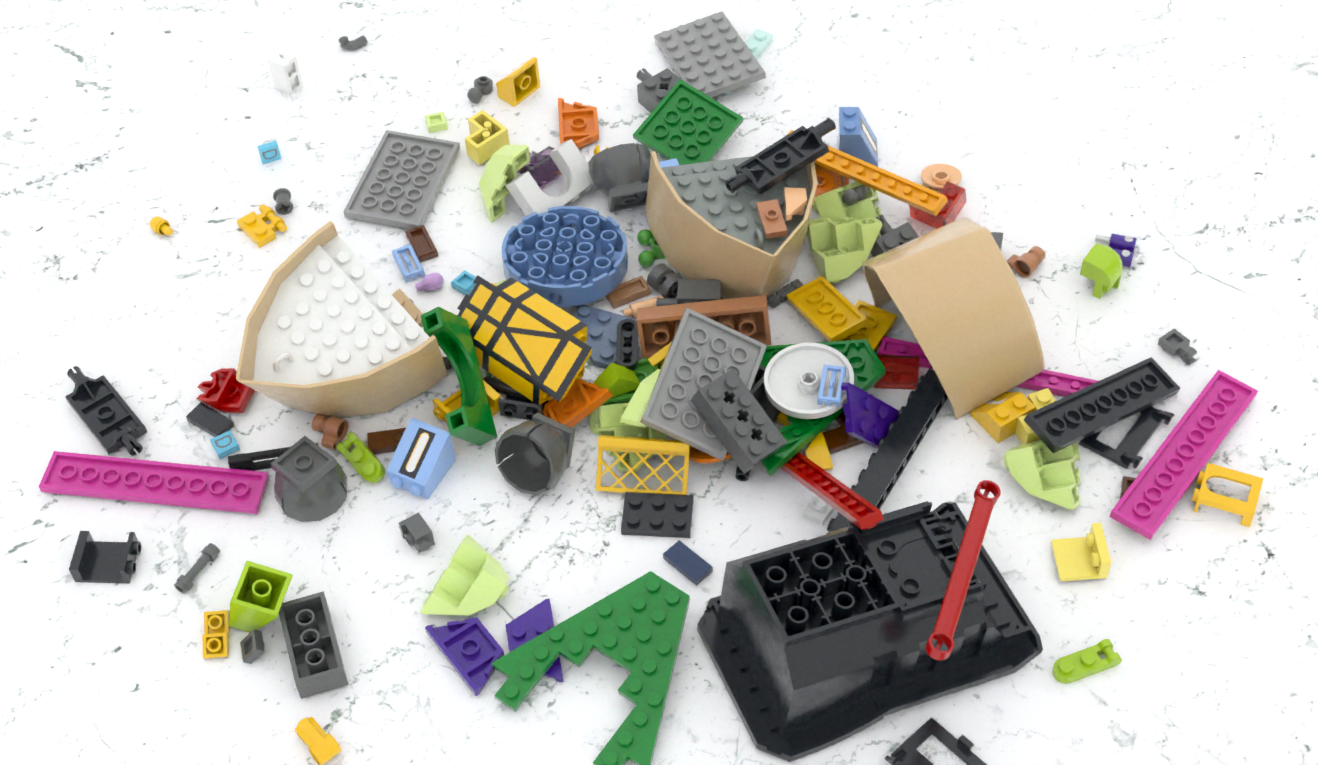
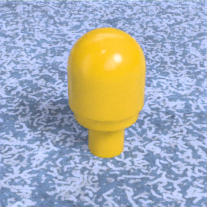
M159 216L153 217L150 220V228L159 235H172L173 229L170 228L167 220Z

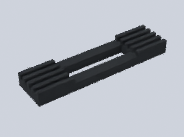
M290 447L228 456V464L230 469L250 471L272 468L271 463L276 459L253 461L279 457Z

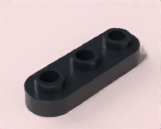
M624 319L617 325L616 364L633 371L638 367L639 356L637 322L633 319Z

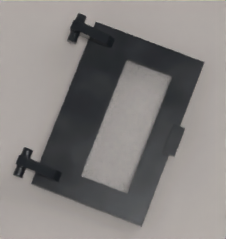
M1151 406L1080 440L1079 445L1125 469H1128L1131 463H1133L1132 467L1136 469L1143 460V457L1137 456L1160 423L1165 420L1164 424L1168 425L1174 414Z
M932 717L891 754V757L888 755L885 757V760L891 765H987L971 751L974 744L963 734L958 739L955 738Z

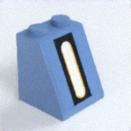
M839 107L838 150L878 167L877 138L859 107Z

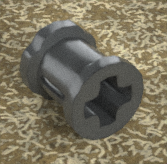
M286 188L275 190L273 198L276 201V212L282 215L291 213L294 208L293 203L290 201L291 192Z

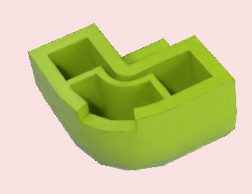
M1096 243L1083 259L1080 275L1095 281L1092 296L1100 299L1112 287L1118 289L1123 271L1120 255L1111 247Z

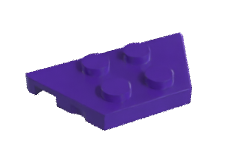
M849 382L842 383L841 388L846 390L847 404H843L846 416V433L872 447H878L882 437H887L890 424L893 421H897L899 410Z
M550 598L545 599L505 625L509 652L554 627ZM560 657L556 659L544 675L555 678L556 682H564Z
M477 617L465 619L464 621L447 622V626L433 628V625L426 626V633L474 695L478 696L495 671L492 663L504 656V650Z

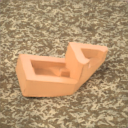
M784 187L785 218L787 221L792 220V215L801 216L804 214V209L807 205L806 188Z

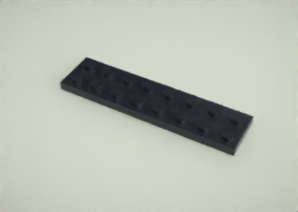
M1150 357L1027 414L1024 421L1049 450L1055 453L1176 395L1181 388Z

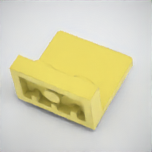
M1092 523L1090 533H1087L1086 537L1053 539L1051 541L1060 581L1108 577L1111 559L1101 523Z

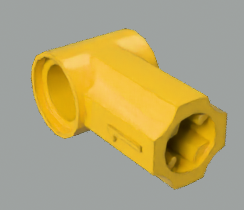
M305 717L298 722L295 732L308 747L309 753L318 765L325 764L342 752L335 738L330 733L326 734L313 717Z

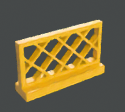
M600 435L598 437L596 491L687 495L690 445L679 440ZM603 450L613 451L618 459L608 466L603 460ZM617 451L625 453L623 455H620ZM629 452H635L641 459L632 468L623 459ZM640 453L648 454L645 457H643ZM651 454H658L664 461L656 469H653L646 461ZM663 455H671V456H669V457L666 459ZM675 455L685 456L684 466L676 471L669 463V460ZM620 460L629 469L621 478L611 469ZM642 462L652 471L643 480L634 471ZM602 464L606 467V469L603 472ZM664 464H667L674 472L666 481L656 472ZM684 469L682 477L679 473ZM607 471L617 480L612 486H601V478ZM629 473H632L639 481L634 488H628L621 481ZM653 474L662 483L656 490L650 489L644 483ZM676 475L683 482L682 491H673L667 485ZM618 483H620V485H621L622 487H614V486H616ZM642 484L645 489H641L638 487ZM664 486L667 488V490H660Z

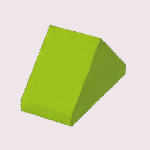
M611 362L593 384H596L601 389L607 388L613 394L611 397L613 398L636 390L640 382L634 371Z

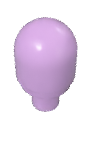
M431 273L423 277V281L416 283L415 287L417 292L424 289L433 291L442 287L444 279L439 273Z

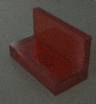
M877 355L885 367L886 374L874 384V388L917 389L919 356Z

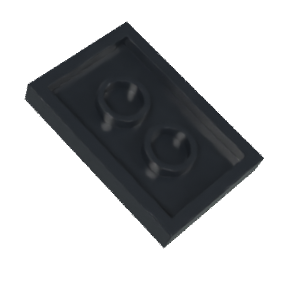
M625 492L621 535L690 538L694 495Z

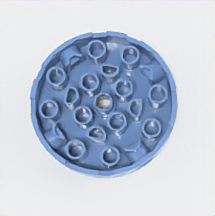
M559 206L548 208V212L541 214L534 212L522 218V222L519 225H513L504 237L502 243L504 275L506 280L513 278L557 307L570 308L587 304L612 292L625 277L628 268L627 239L625 233L620 230L619 224L609 216L605 218L599 215V211L590 208Z

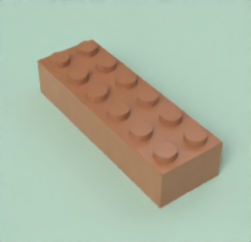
M766 295L637 308L636 321L642 358L653 356L672 342L686 308L767 346L771 345Z

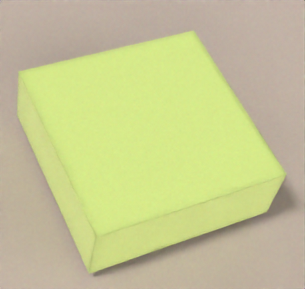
M444 112L425 115L429 133L448 129Z

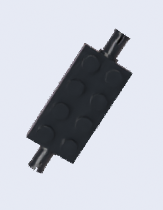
M828 117L815 127L805 128L801 126L735 167L737 175L725 181L727 189L734 193L747 184L761 195L829 152L828 145L822 141V137L836 129L834 121Z
M78 366L73 367L77 373H74L70 368L67 375L75 383V388L65 398L108 455L125 446L131 456L137 455L133 450L134 448L140 453L143 446L136 439L147 433V429L106 377L102 375L97 379H92L85 376Z

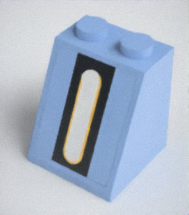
M411 418L386 470L389 483L397 489L402 488L409 491L416 497L421 496L429 499L456 461L450 433Z

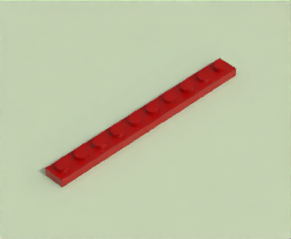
M800 452L781 467L782 470L861 530L871 529L878 522L884 520L881 510Z

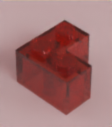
M947 181L940 194L945 195L948 202L936 216L909 205L910 217L936 229L952 223L967 202L966 189Z

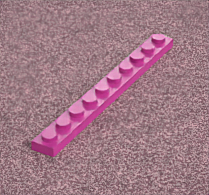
M883 337L878 358L933 369L918 343ZM1043 370L1016 387L1035 391L1048 388L1052 394L1066 397L1098 382V380Z

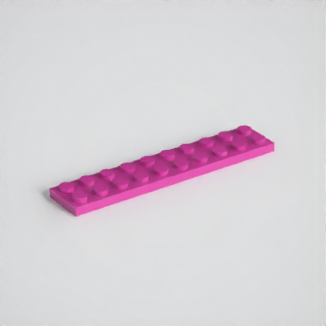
M1218 370L1112 509L1109 517L1145 538L1152 540L1198 477L1200 471L1203 470L1255 399L1258 390Z
M54 451L40 482L39 489L41 492L258 514L270 477L268 472Z

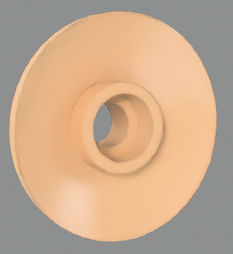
M932 164L922 170L921 179L929 187L950 189L961 182L962 175L954 166Z

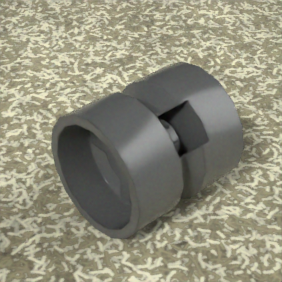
M661 263L650 271L647 277V284L663 296V298H676L678 279L683 278L674 273L666 264Z

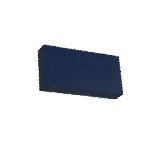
M680 540L663 553V559L696 586L713 572V567Z

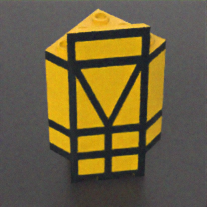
M477 275L473 281L475 287L470 295L466 294L457 309L460 310L458 316L468 321L479 366L538 405L550 400L552 397L559 402L563 400L574 381L584 376L585 363L592 353V347L586 344L587 325L513 278H509L497 286Z

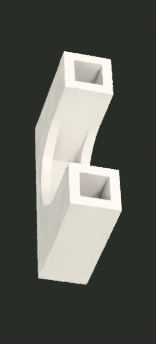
M572 139L561 143L548 153L563 177V188L557 197L545 194L529 171L520 174L505 185L525 216L534 212L541 214L548 212V208L564 206L568 202L572 203L579 198L578 194L583 191L585 193L593 187L588 163Z

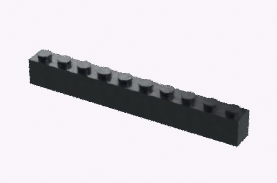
M928 369L925 376H920L917 389L910 392L907 405L900 408L897 421H893L890 424L887 437H882L877 453H872L867 469H862L860 472L859 482L856 486L853 485L850 488L879 510L948 399L934 370ZM837 512V517L830 520L827 531L831 532L848 527L852 522Z

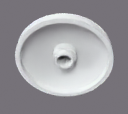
M819 343L795 344L781 350L769 361L764 373V388L772 405L784 414L801 419L822 418L837 412L843 407V404L847 403L846 390H843L840 407H835V404L826 406V403L817 405L824 364L846 367L844 383L849 382L854 385L853 368L841 352L830 346ZM828 371L824 390V396L828 397L832 371ZM837 372L833 392V397L835 398L838 390L840 372Z

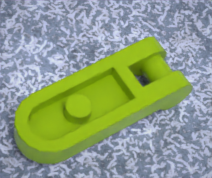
M350 431L346 435L347 438L344 442H340L336 446L337 450L344 455L363 479L370 483H378L384 477V465L360 437L353 431ZM355 444L356 447L350 451L349 448Z
M1104 639L1097 645L1056 660L1052 674L1058 682L1068 684L1115 667L1121 663L1122 659L1112 649L1113 644L1111 641ZM1104 654L1106 658L1101 660L1099 655Z

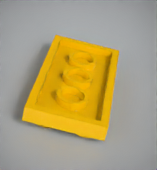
M822 275L786 295L788 302L829 342L840 341L868 325L867 318Z

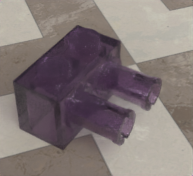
M548 146L538 153L531 151L529 153L530 162L516 173L523 174L529 171L540 189L549 182L558 179L562 174L548 154L555 148Z

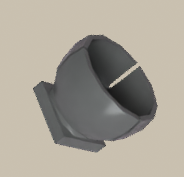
M639 143L620 144L604 149L594 155L588 162L589 174L594 185L609 198L608 208L610 212L646 205L651 153L646 145Z
M537 412L532 416V421H525L506 430L501 435L495 447L496 464H500L497 468L506 482L522 493L538 495L546 492L558 484L565 470L570 467L575 429Z
M304 436L271 463L272 469L276 472L274 484L275 499L288 517L300 522L321 521L336 513L345 502L347 497L346 474L333 456L308 437Z

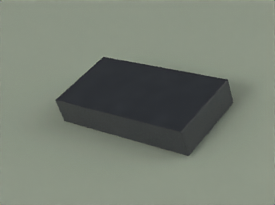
M202 402L186 416L188 422L213 437L223 434L234 427L231 419Z

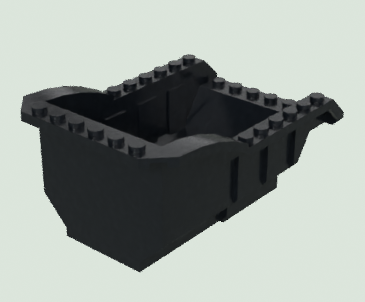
M926 501L882 514L884 520L878 522L871 529L861 530L851 523L848 527L828 532L823 536L809 540L804 539L726 562L721 595L709 600L706 610L698 622L697 631L756 749L788 762L797 760L863 731L882 720L886 715L1013 674L1042 653L1043 648L1039 633L982 545L953 637L954 648L950 656L945 660L939 661L927 654L925 649L926 643L933 633L968 523L956 502L948 501L942 503L935 510L931 511L932 502ZM938 640L932 641L934 647H936ZM943 643L940 651H947L948 648Z

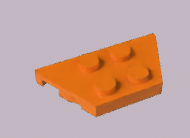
M558 98L560 144L572 139L579 149L598 141L597 107L586 106L578 102H574L572 105L565 103L563 98Z
M578 378L574 381L565 398L560 402L552 398L544 405L543 413L544 416L573 428L610 399L613 394L607 388L601 389L596 384L587 383L585 380Z

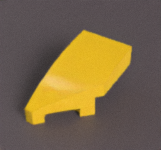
M821 431L812 440L805 451V456L825 471L833 469V464Z

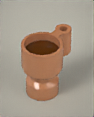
M1034 246L1028 253H1024L1021 256L1012 255L1007 260V263L1020 276L1029 277L1038 268V264L1045 259V252L1042 248Z
M316 414L312 420L311 427L314 431L324 432L321 440L322 447L336 450L338 442L347 435L349 424L347 420L331 416L327 418L325 415Z

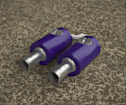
M1114 233L1110 237L1096 234L1095 242L1108 244L1109 247L1115 250L1120 255L1122 266L1130 268L1132 262L1139 260L1140 257H1144L1145 252H1142L1141 247L1136 244L1137 238ZM1136 247L1140 254L1133 258L1134 248Z

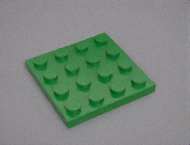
M679 79L635 131L633 139L646 145L649 149L667 160L677 158L679 165L710 162L742 124L743 117Z

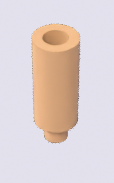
M657 297L629 304V308L623 309V315L626 317L632 316L633 319L637 318V308L655 307Z

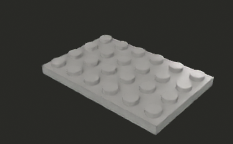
M723 11L654 35L656 44L676 75L710 98L766 78L764 69Z
M386 130L343 211L344 217L407 229L420 228L424 224L460 150V143Z
M686 308L640 423L723 461L727 454L726 448L690 400L699 389L731 369L735 370L750 391L767 345Z

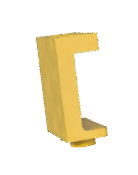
M483 380L493 417L500 412L498 401L501 395ZM461 389L443 402H440L437 398L432 400L433 413L438 420H443L447 424L445 415L461 407Z

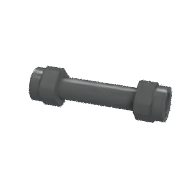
M209 543L208 546H205L201 551L202 556L185 576L180 575L176 580L177 582L174 584V587L179 592L185 594L193 586L192 581L209 561L214 562L218 557L220 549L216 545Z

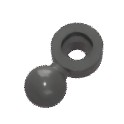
M480 76L475 79L474 87L469 89L467 93L469 101L477 103L482 99V94L491 93L493 81L486 76Z
M865 185L848 189L843 193L842 200L846 205L852 206L857 201L865 199L868 190Z

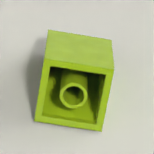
M246 561L230 601L229 627L250 633L253 629L258 630L278 617L293 574Z

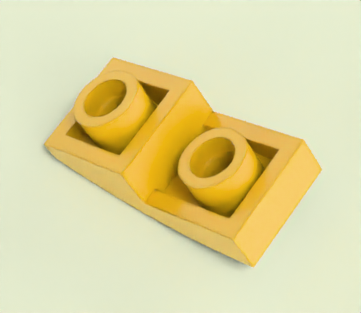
M230 611L204 612V634H202L203 659L228 657Z

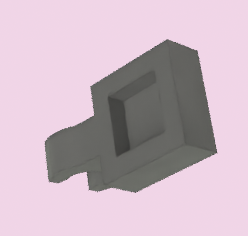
M1172 329L1159 338L1158 345L1172 356L1180 354L1183 362L1187 365H1191L1196 361L1193 358L1197 354L1196 349L1190 347V340L1176 329Z

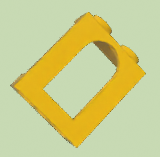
M1207 463L1205 471H1200L1197 484H1200L1201 487L1200 489L1195 488L1192 501L1196 502L1194 512L1198 511L1199 504L1241 515L1240 525L1250 527L1263 478ZM1218 477L1250 486L1247 501L1244 502L1211 492L1207 488L1206 482L1210 478Z

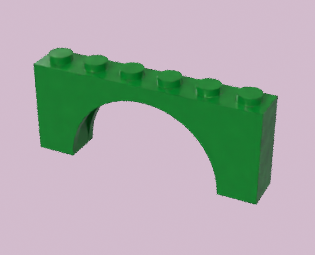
M436 307L420 315L425 333L429 337L432 335L436 337L439 347L451 362L459 381L462 398L461 407L445 415L450 435L478 446L497 438L468 321L441 307Z

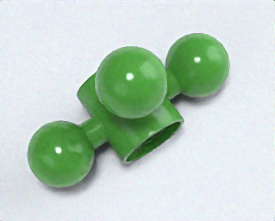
M647 229L641 230L637 235V240L643 246L651 245V251L641 252L638 261L643 267H649L654 263L655 258L664 259L665 256L652 233Z

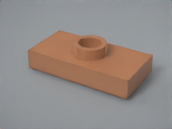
M778 200L756 202V209L766 239L787 236L788 230Z

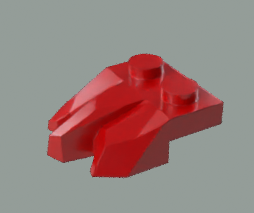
M221 368L211 373L212 381L202 382L197 387L204 393L200 394L196 399L225 413H243L255 390L237 381V371L235 368Z

